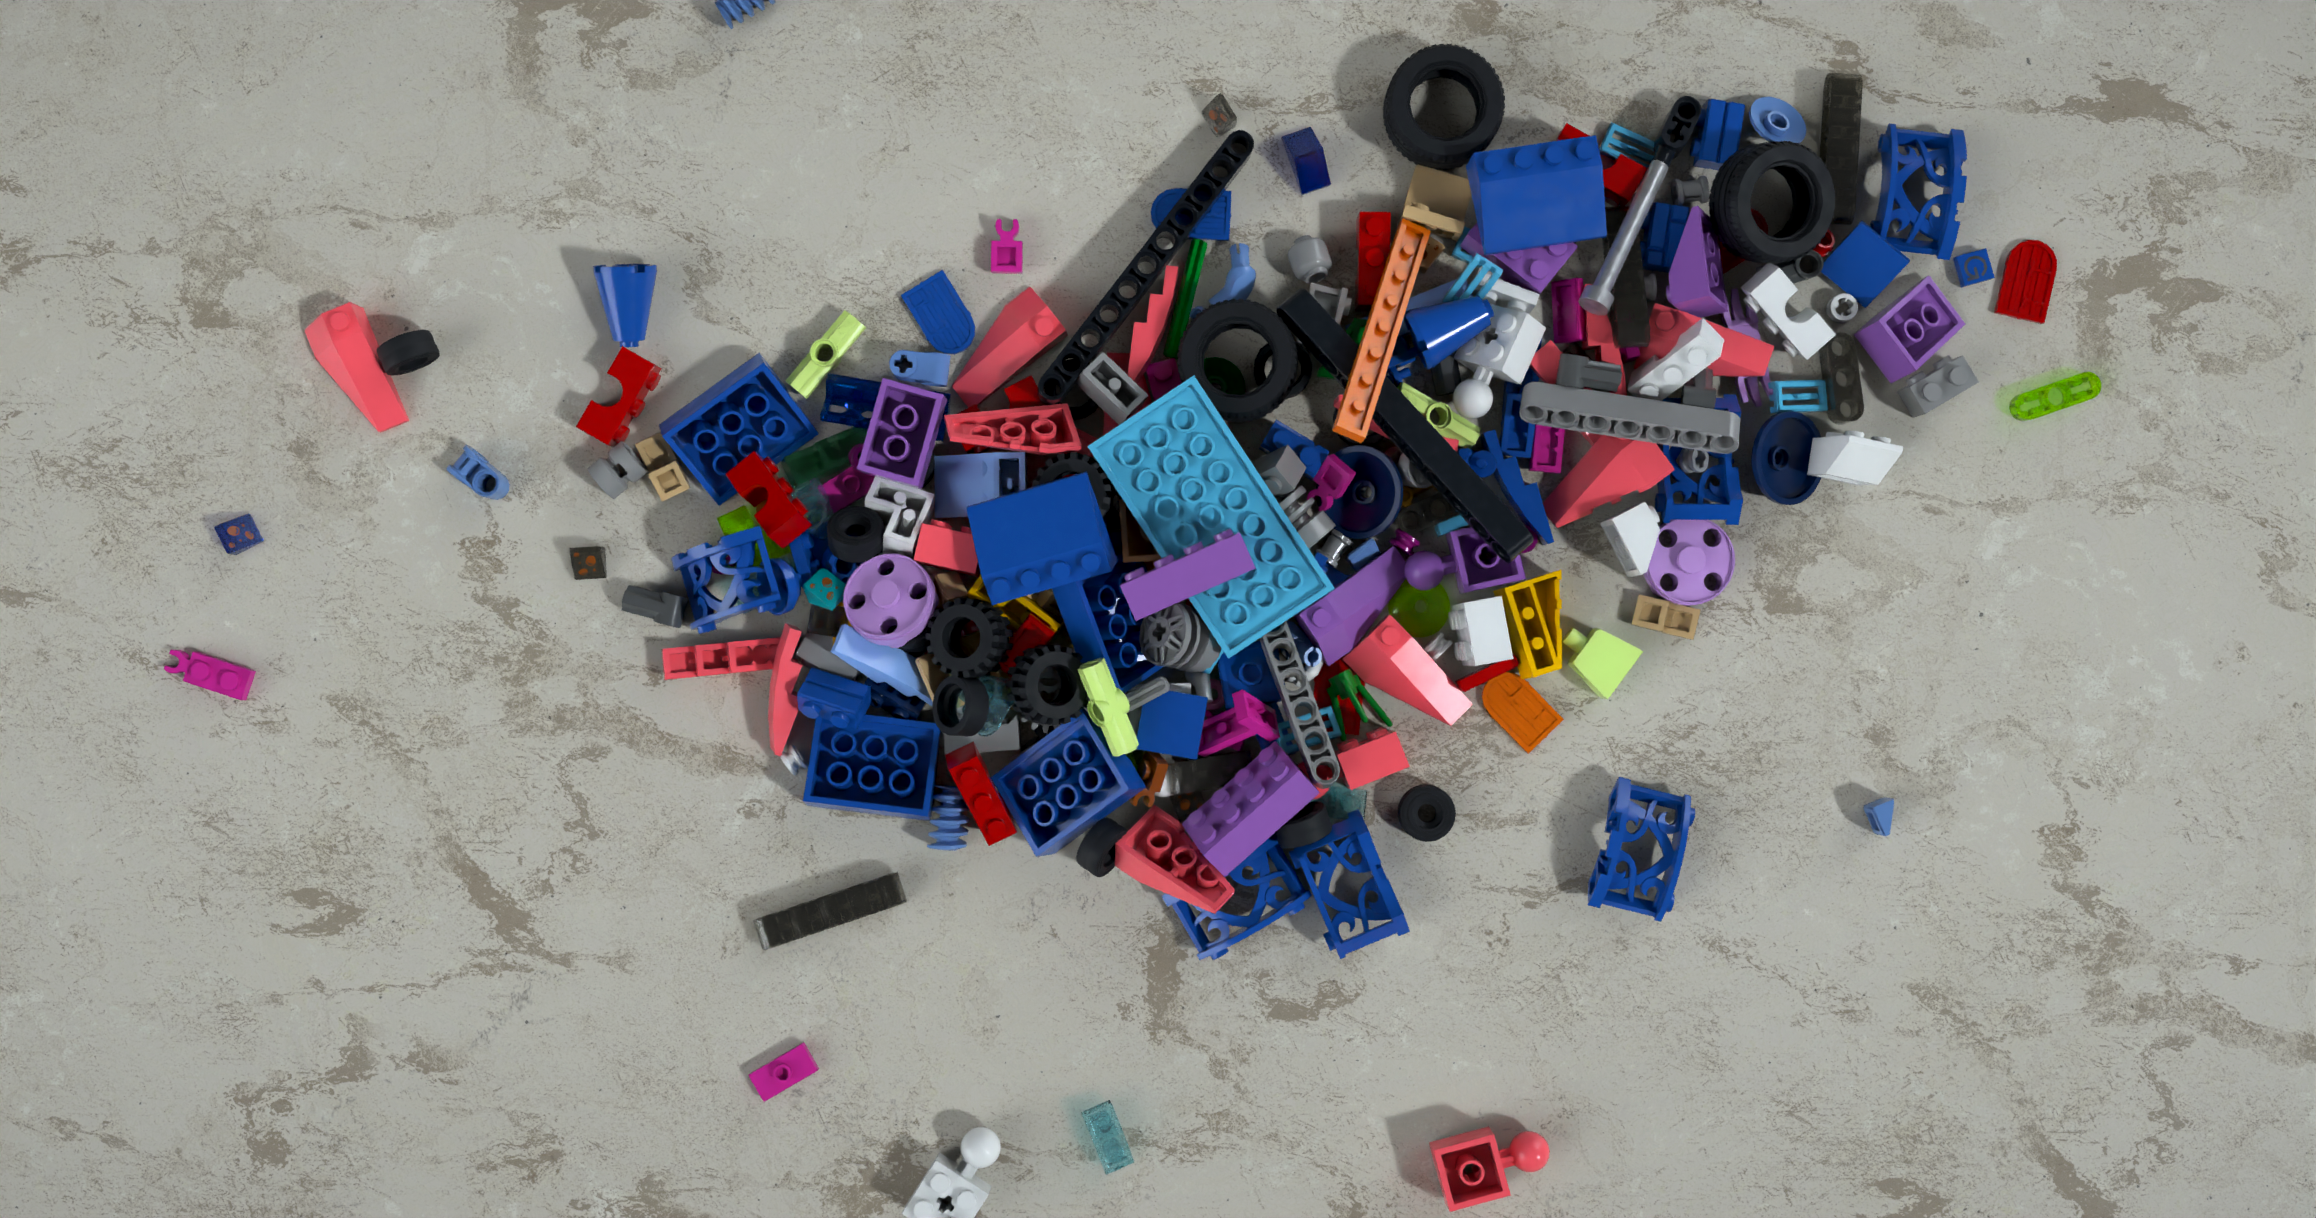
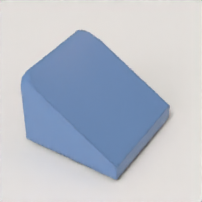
M1369 538L1347 554L1345 559L1356 572L1379 556L1381 552L1374 539Z
M1883 797L1863 805L1874 834L1881 836L1890 835L1894 799Z

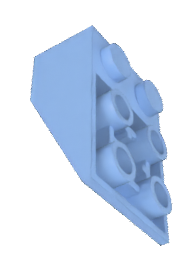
M1025 452L934 456L935 518H968L967 506L1028 489L1027 454Z

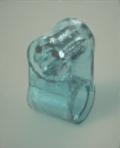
M815 477L810 480L809 485L798 491H793L791 496L793 499L799 498L809 511L805 516L812 526L807 531L819 540H827V524L834 512L825 488L818 478Z
M990 675L981 677L980 681L986 687L989 696V713L983 728L978 732L980 736L985 737L995 733L1000 728L1011 706L1015 703V701H1009L1007 694L1011 693V687H1006V680L1011 679ZM964 704V706H963V708H962V713H963V715H964V710H965V704Z

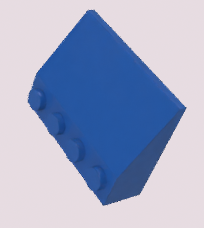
M1596 135L1473 153L1466 165L1484 256L1599 239L1607 236L1603 165Z
M760 353L659 424L662 437L719 506L738 493L726 476V473L753 451L758 453L763 459L767 456L770 457L775 464H778L819 434Z
M1087 471L973 504L966 508L981 577L992 605L1112 572L1116 564L1117 558Z
M1121 549L1115 552L1117 561L1112 572L1052 588L1074 650L1083 657L1080 662L1086 663L1097 658H1104L1116 688H1119L1125 694L1164 666L1152 664L1143 655L1139 642L1140 626L1143 618L1135 621L1120 587L1121 583L1126 581L1124 578L1125 574L1141 567L1147 572L1145 563H1123Z
M1085 709L1080 710L1082 714L1078 718H1070L1071 722L1058 726L991 777L1036 857L1057 853L1098 821L1146 788L1131 760L1125 754L1118 757L1112 756L1101 727L1092 721Z
M864 715L858 729L850 727L839 728L833 725L831 721L817 717L803 802L811 807L930 821L932 817L931 809L934 803L933 795H935L936 788L934 785H936L940 729L936 723L874 715Z

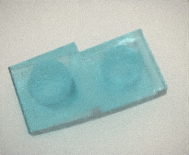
M1331 786L1324 796L1310 802L1318 801L1324 803L1328 816L1334 819L1346 820L1349 818L1347 813L1359 809L1363 819H1365L1367 790H1350L1347 787Z
M1110 1100L1081 1112L1106 1175L1134 1163L1130 1148Z

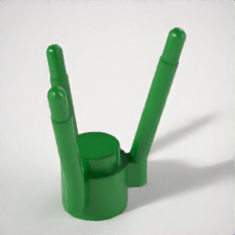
M1350 669L1328 679L1331 687L1326 690L1331 698L1334 715L1342 733L1341 741H1346V734L1338 695L1341 700L1349 697L1361 720L1366 723L1368 718L1355 695L1359 691L1388 727L1393 725L1386 713L1362 685L1358 675L1353 676Z

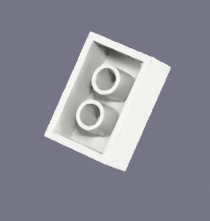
M1502 596L1451 605L1452 612H1448V620L1451 630H1456L1458 642L1454 643L1456 660L1462 661V666H1478L1513 659Z

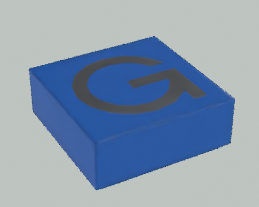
M1986 248L1953 258L1961 288L1995 278Z

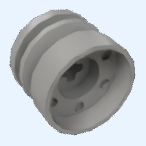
M1301 485L1297 489L1282 495L1277 499V502L1310 549L1336 525L1323 510L1311 517L1307 514L1308 509L1315 500L1311 497L1303 505L1296 501L1306 492Z
M1176 603L1144 617L1140 626L1139 642L1141 651L1147 661L1154 665L1177 668L1178 670L1188 672H1203L1210 668L1219 657L1221 647L1193 605Z

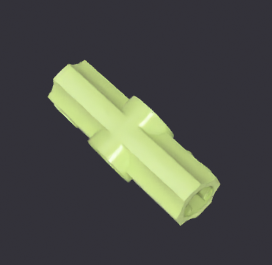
M844 310L822 338L812 344L810 352L785 382L807 399L828 373L839 366L843 355L864 332L866 327ZM826 347L833 349V356L829 361H819L818 354L820 350Z
M1400 382L1397 388L1442 437L1459 440L1458 448L1471 449L1476 444L1480 436V427L1453 412L1447 404L1436 402L1405 382ZM1433 409L1439 414V422L1436 425L1430 420V413Z
M1097 658L1082 664L1077 670L1090 700L1087 704L1088 714L1092 721L1101 727L1112 756L1118 757L1134 751L1139 743L1127 715L1130 710L1129 701L1123 691L1116 688L1105 659Z

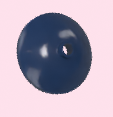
M1786 411L1771 416L1759 429L1752 448L1751 463L1756 483L1769 500L1780 505H1795L1803 502L1811 496L1821 480V477L1807 475L1813 438L1821 437L1816 425L1802 413Z
M1365 445L1343 448L1334 454L1354 470L1356 475L1343 496L1337 499L1333 498V505L1324 512L1335 523L1334 529L1344 536L1353 539L1371 538L1389 528L1399 514L1403 501L1401 475L1390 457L1379 449ZM1367 487H1370L1372 491L1370 497L1366 495ZM1320 496L1317 498L1318 508L1322 505Z

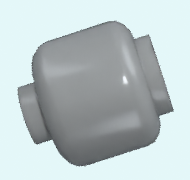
M1310 235L1301 236L1294 241V245L1288 251L1287 256L1298 280L1311 284L1322 281L1328 276V271L1332 267V260L1322 239L1312 238Z

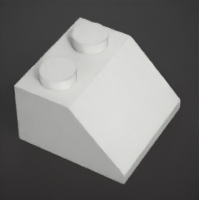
M1646 501L1633 505L1600 522L1628 577L1642 575L1647 572L1660 532L1657 524L1660 522L1659 516L1652 505L1648 506Z

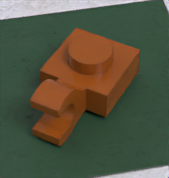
M1145 751L1143 759L1139 762L1137 772L1146 788L1129 799L1133 806H1137L1139 798L1144 796L1143 802L1147 807H1152L1155 801V792L1161 791L1169 764L1160 753Z

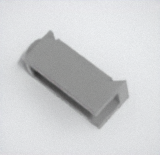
M1019 714L1010 723L1008 718L987 720L983 728L973 736H949L941 732L939 748H944L946 755L974 741L979 752L1020 750L1022 747Z

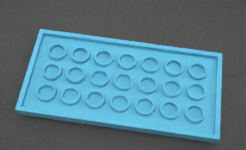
M1194 375L1087 446L1161 558L1172 554L1173 558L1177 559L1185 555L1184 548L1202 541L1203 546L1215 542L1214 535L1231 528L1233 533L1240 532L1256 569L1188 598L1228 659L1335 589Z

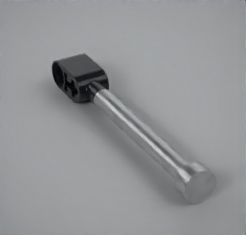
M1683 96L1677 99L1654 141L1653 149L1655 155L1593 285H1586L1579 298V305L1592 314L1606 315L1614 301V296L1610 292L1672 160L1680 154L1687 144L1701 115V105L1695 98ZM1678 112L1684 113L1688 119L1682 118ZM1672 133L1676 134L1673 142L1669 141Z

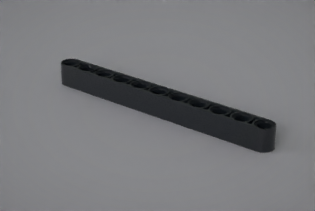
M1237 130L1227 137L1043 374L1038 383V396L1042 403L1054 405L1060 404L1077 383L1081 372L1095 360L1166 268V265L1170 263L1245 166L1254 148V140L1248 132ZM1241 143L1245 146L1246 152L1236 153L1231 148V145ZM1218 166L1223 167L1227 170L1228 175L1226 177H1218L1213 173L1212 169ZM1198 190H1203L1208 193L1210 199L1199 201L1195 198L1194 193ZM1179 214H1185L1191 219V223L1186 226L1180 225L1175 217ZM1160 238H1167L1172 242L1173 247L1167 250L1161 249L1156 241ZM1142 262H1149L1153 265L1154 271L1144 274L1138 269V265ZM1123 286H1130L1135 290L1136 295L1132 298H1125L1120 294L1119 289ZM1105 310H1111L1116 314L1117 319L1111 323L1105 322L1101 319L1100 313ZM1086 334H1092L1098 339V344L1093 347H1087L1082 343L1081 338ZM1073 358L1077 360L1080 367L1073 372L1067 371L1062 365L1063 361ZM1047 383H1056L1061 391L1056 396H1049L1044 392L1043 387Z
M1300 288L1277 307L1276 312L1286 323L1289 330L1345 389L1359 346L1307 290ZM1385 376L1372 420L1502 560L1511 563L1533 543L1534 539L1530 531L1390 379Z

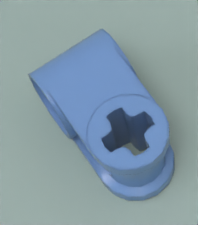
M899 350L891 356L889 365L892 373L898 380L929 386L947 387L951 356L937 352ZM904 358H907L912 368H906L905 373H901L900 368L896 365L897 363H902Z
M469 445L463 447L464 452L454 465H449L446 468L450 474L480 496L499 500L505 497L509 491L510 484L507 477ZM494 477L496 486L492 491L488 492L486 483L490 478Z

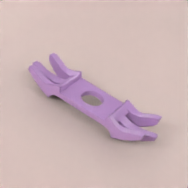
M1732 289L1731 314L1734 320H1731L1726 296L1728 312L1721 313L1722 323L1726 328L1761 341L1756 313L1746 304L1747 318H1745L1741 308L1738 289ZM1767 367L1765 375L1760 376L1759 380L1769 397V395L1773 394V389L1768 387V383L1771 381ZM1757 376L1735 377V385L1742 403L1749 402L1744 384V378H1746L1745 383L1756 407L1762 406Z

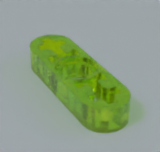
M2083 372L2021 393L2011 400L2009 406L2010 413L2016 420L2028 421L2088 401L2100 393L2101 381L2096 374ZM2089 382L2090 388L2086 391L2072 394L2070 388ZM2052 388H2056L2062 393L2063 399L2059 405H2053L2048 399V393ZM2039 399V406L2030 408L2028 412L2021 411L2020 405H2023L2024 401L2028 403Z

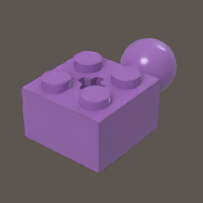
M1472 527L1445 534L1450 555L1439 557L1430 551H1418L1408 558L1404 568L1408 583L1419 590L1433 589L1442 581L1444 575L1455 573L1459 594L1526 579L1520 555L1511 563L1505 562ZM1482 548H1484L1486 553L1490 552L1492 558L1487 560V565L1483 560L1479 559Z

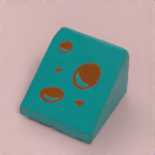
M820 568L804 583L803 589L809 603L832 611L843 600L846 584L828 570Z

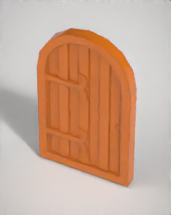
M1505 672L1487 681L1483 687L1482 701L1486 711L1527 754L1564 720L1529 682L1521 679L1518 674Z

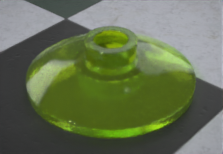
M1405 579L1388 602V612L1412 637H1427L1438 632L1446 623L1448 612H1450V601L1447 592L1441 584L1430 590H1419L1411 586ZM1421 600L1426 604L1424 612L1416 611L1415 603Z

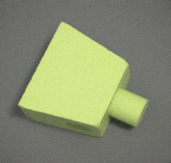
M1572 627L1562 640V643L1575 651L1569 659L1568 665L1601 699H1609L1643 653L1639 648L1599 628H1593L1587 636H1584Z

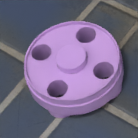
M1670 520V523H1661L1659 525V535L1662 531H1666L1671 535L1672 541L1669 547H1664L1659 542L1658 535L1648 570L1644 573L1645 580L1653 594L1666 601H1670V603L1683 606L1702 604L1718 596L1730 582L1735 567L1734 548L1727 534L1710 520ZM1706 530H1710L1715 535V543L1711 547L1706 545L1703 540V534ZM1664 574L1670 576L1673 582L1672 588L1669 591L1663 590L1660 586V579ZM1707 574L1713 575L1716 579V586L1712 591L1708 590L1704 585V578Z
M882 554L862 563L848 579L843 595L845 613L853 628L867 641L891 648L902 647L907 641L920 634L928 625L929 620L932 619L939 603L935 585L926 570L916 561L901 554ZM894 568L890 574L884 575L888 569ZM926 592L924 597L916 599L918 594ZM865 601L861 608L855 609L857 604ZM897 625L894 632L887 634L890 627Z

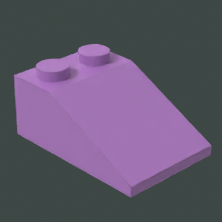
M1699 206L1691 208L1668 274L1670 285L1666 286V295L1669 303L1678 310L1702 318L1728 312L1719 239L1714 232L1710 217Z
M1928 275L1871 318L1854 336L1888 381L1893 383L1921 367L1965 323Z

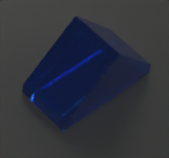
M1308 127L1282 136L1281 139L1301 195L1331 186L1324 150L1312 128Z

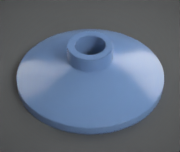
M1762 97L1755 100L1749 109L1750 122L1757 133L1769 142L1791 141L1800 144L1805 138V122L1800 113L1787 102L1774 97Z

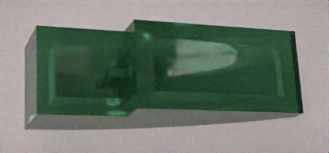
M870 421L817 441L808 448L785 456L781 464L792 488L796 490L850 466L849 452L853 446L865 442ZM858 453V460L860 459L861 453Z

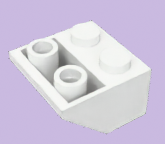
M1845 431V434L1827 432L1826 437L1813 438L1807 475L1859 486L1878 485L1902 454L1903 446L1890 444L1891 439L1886 437L1872 436L1871 439L1864 438V433L1858 431Z

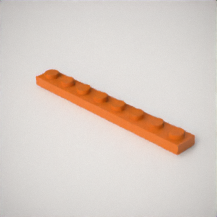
M1404 218L1398 224L1332 431L1359 443L1366 439L1431 230Z

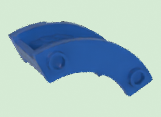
M1889 123L1886 133L1881 134L1878 141V152L1881 153L1882 181L1876 218L1871 221L1870 227L1899 251L1936 255L1937 259L1950 260L1960 226V221H1955V215H1958V210H1956L1957 203H1964L1967 176H1962L1961 170L1962 163L1967 160L1964 131L1951 129L1949 134L1896 129V124ZM1898 146L1905 147L1907 155L1900 154ZM1913 148H1917V149H1918L1919 156H1917V154H1916V152H1915V150H1914ZM1898 165L1903 166V167L1898 171ZM1923 166L1929 180L1943 188V194L1928 200L1918 212L1906 196L1902 184L1915 170ZM1938 166L1943 167L1944 175L1936 174L1934 169ZM1895 201L1898 209L1892 210ZM1932 205L1940 208L1939 217H1935L1932 212L1928 215L1927 219L1925 218ZM1892 220H1896L1899 223V228L1895 233L1906 228L1909 223L1912 225L1906 239L1887 237L1889 224ZM1919 231L1928 238L1933 239V241L1914 240Z
M1723 394V398H1716L1714 409L1733 412L1741 418V409L1736 394ZM1667 396L1662 401L1680 404L1681 398H1668ZM1657 444L1674 467L1672 473L1657 483L1658 493L1655 495L1656 512H1661L1663 523H1670V520H1725L1726 525H1739L1743 496L1740 487L1738 467H1732L1734 464L1732 453L1708 452L1709 456L1718 458V465L1707 469L1700 476L1697 484L1681 470L1676 462L1682 447L1671 446L1669 449V445ZM1670 475L1677 481L1672 485L1670 481ZM1709 476L1718 478V486L1709 483L1708 489L1705 488ZM1675 492L1681 493L1683 496L1682 502L1687 501L1691 494L1696 495V504L1674 503L1673 494ZM1707 500L1716 504H1703V502Z
M760 526L720 537L721 540L717 541L718 545L712 546L708 542L687 549L686 553H679L671 558L674 572L681 571L695 619L690 624L691 631L697 629L698 634L716 630L717 623H721L733 616L757 609L758 613H763L777 608L776 603L781 601V597ZM755 543L758 544L764 566H753ZM727 555H729L731 558L728 564L737 563L736 567L729 566L726 563ZM712 564L719 572L734 575L723 600L716 598L706 588L711 578ZM750 573H766L771 591L762 596L754 595L753 587L764 585V583L758 579H749ZM738 599L744 603L734 606Z
M1618 777L1609 795L1604 831L1610 834L1609 840H1606L1607 848L1606 850L1600 849L1594 870L1588 881L1589 906L1600 908L1604 904L1653 916L1654 920L1659 922L1662 921L1666 912H1671L1675 900L1673 893L1684 858L1689 826L1693 824L1695 818V808H1691L1690 795L1684 794L1681 797L1631 784V779ZM1630 799L1648 803L1646 810ZM1656 805L1675 810L1674 822L1672 824H1668L1665 821V816L1668 812H1660L1655 820L1652 815ZM1640 819L1641 823L1638 829L1633 833H1629L1626 829L1627 822L1632 820L1634 825L1637 826ZM1649 828L1660 845L1663 857L1653 866L1637 874L1634 860L1628 853L1621 850L1622 842H1632L1639 839ZM1667 834H1673L1672 844ZM1625 861L1627 863L1628 877H1625L1626 870L1622 872L1616 871V866L1619 862ZM1664 872L1662 880L1657 878V876ZM1640 885V891L1645 896H1648L1647 890L1649 888L1656 887L1657 893L1654 901L1634 897L1635 886ZM1627 888L1626 894L1608 890Z
M1359 809L1347 813L1348 819L1332 825L1331 832L1324 838L1289 851L1295 869L1302 867L1328 929V932L1323 933L1329 950L1336 949L1340 959L1345 958V954L1397 933L1398 936L1410 932L1404 913L1389 880L1386 878L1381 866V860ZM1348 836L1337 847L1333 843V841ZM1328 844L1333 851L1330 857L1323 851H1316L1320 854V860L1317 863H1313L1308 859L1307 852ZM1347 852L1351 858L1354 853H1360L1361 861L1353 865L1344 858V855ZM1339 861L1350 871L1357 873L1371 872L1372 878L1368 879L1359 890L1358 906L1348 904L1329 893L1330 881ZM1310 870L1313 872L1322 871L1318 889ZM1368 891H1374L1378 895L1377 901L1370 902L1368 900L1371 908H1365V895ZM1324 903L1339 911L1334 915L1332 921ZM1355 918L1361 919L1363 932L1343 940L1339 933V925L1342 922L1348 923L1350 925V932H1352L1355 928ZM1391 919L1389 922L1369 929L1368 920L1380 921Z
M1276 833L1228 874L1241 885H1259L1257 898L1249 916L1233 915L1220 910L1214 914L1193 905L1201 912L1195 917L1187 902L1166 893L1162 895L1167 907L1173 906L1199 952L1197 954L1199 960L1211 956L1212 960H1215L1229 951L1228 947L1261 930L1288 913L1291 916L1305 908L1303 902L1310 898L1312 894L1309 890L1306 891L1280 847ZM1266 852L1270 856L1277 871H1273L1270 873ZM1246 866H1251L1253 868L1251 875L1259 872V877L1246 879L1242 876V870ZM1280 876L1291 893L1287 899L1282 901L1277 900L1275 895L1277 891L1284 889L1279 885L1270 886V880ZM1266 903L1274 908L1262 916ZM1207 916L1212 918L1208 924V932L1212 928H1218L1221 931V935L1214 941H1209L1199 924ZM1228 925L1242 928L1230 934Z

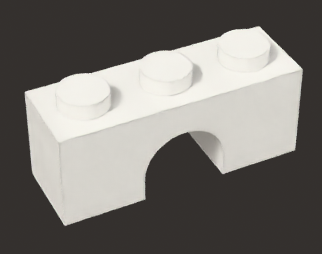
M1767 263L1740 287L1747 295L1743 299L1745 303L1755 313L1760 311L1766 319L1762 321L1772 334L1776 335L1779 333L1785 341L1781 345L1792 357L1799 355L1808 360L1836 335L1822 317L1808 307L1796 316H1786L1785 305L1798 289L1778 266Z
M1702 318L1679 336L1676 345L1666 356L1659 359L1654 355L1631 373L1627 390L1634 397L1662 401L1721 357L1724 339Z

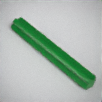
M1200 239L1191 240L1163 351V355L1170 359H1178L1177 353L1180 339L1183 336V332L1187 329L1207 249V242Z

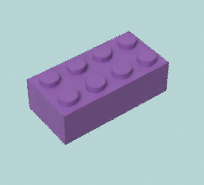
M1231 528L1214 535L1215 542L1203 546L1202 541L1184 548L1185 555L1174 559L1173 555L1170 554L1155 561L1154 565L1156 568L1145 572L1143 567L1125 574L1124 578L1126 581L1122 582L1120 587L1135 621L1256 569L1240 532L1233 533Z
M1274 741L1269 747L1263 749L1251 763L1238 771L1235 777L1225 786L1217 790L1199 809L1193 811L1182 825L1202 855L1225 877L1320 792L1302 772L1296 762Z

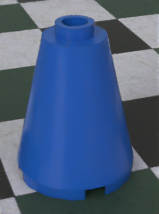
M615 264L612 267L594 265L593 273L613 341H619L620 347H638L639 341L645 340L657 275V265Z
M1479 296L1410 309L1405 312L1403 319L1407 330H1410L1413 338L1412 342L1418 352V356L1424 367L1428 370L1438 365L1490 326V318L1494 317V312L1487 299L1482 301Z

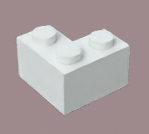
M879 477L874 478L865 498V507L877 512L882 518L884 525L887 526L883 534V554H901L912 560L914 559L922 523L929 524L934 513L935 494Z

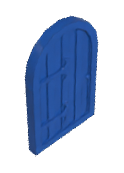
M1168 189L1156 197L1151 208V219L1156 229L1187 189ZM1198 190L1194 193L1195 198L1199 201L1210 199L1208 193L1203 190ZM1224 191L1188 239L1229 241L1232 191ZM1179 214L1175 217L1180 225L1186 226L1191 223V219L1185 214Z
M943 270L901 295L924 332L927 341L937 351L955 355L965 351L972 344L975 337V324L971 313L965 307Z

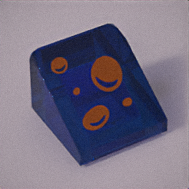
M249 513L214 527L225 551L231 555H238L264 541Z

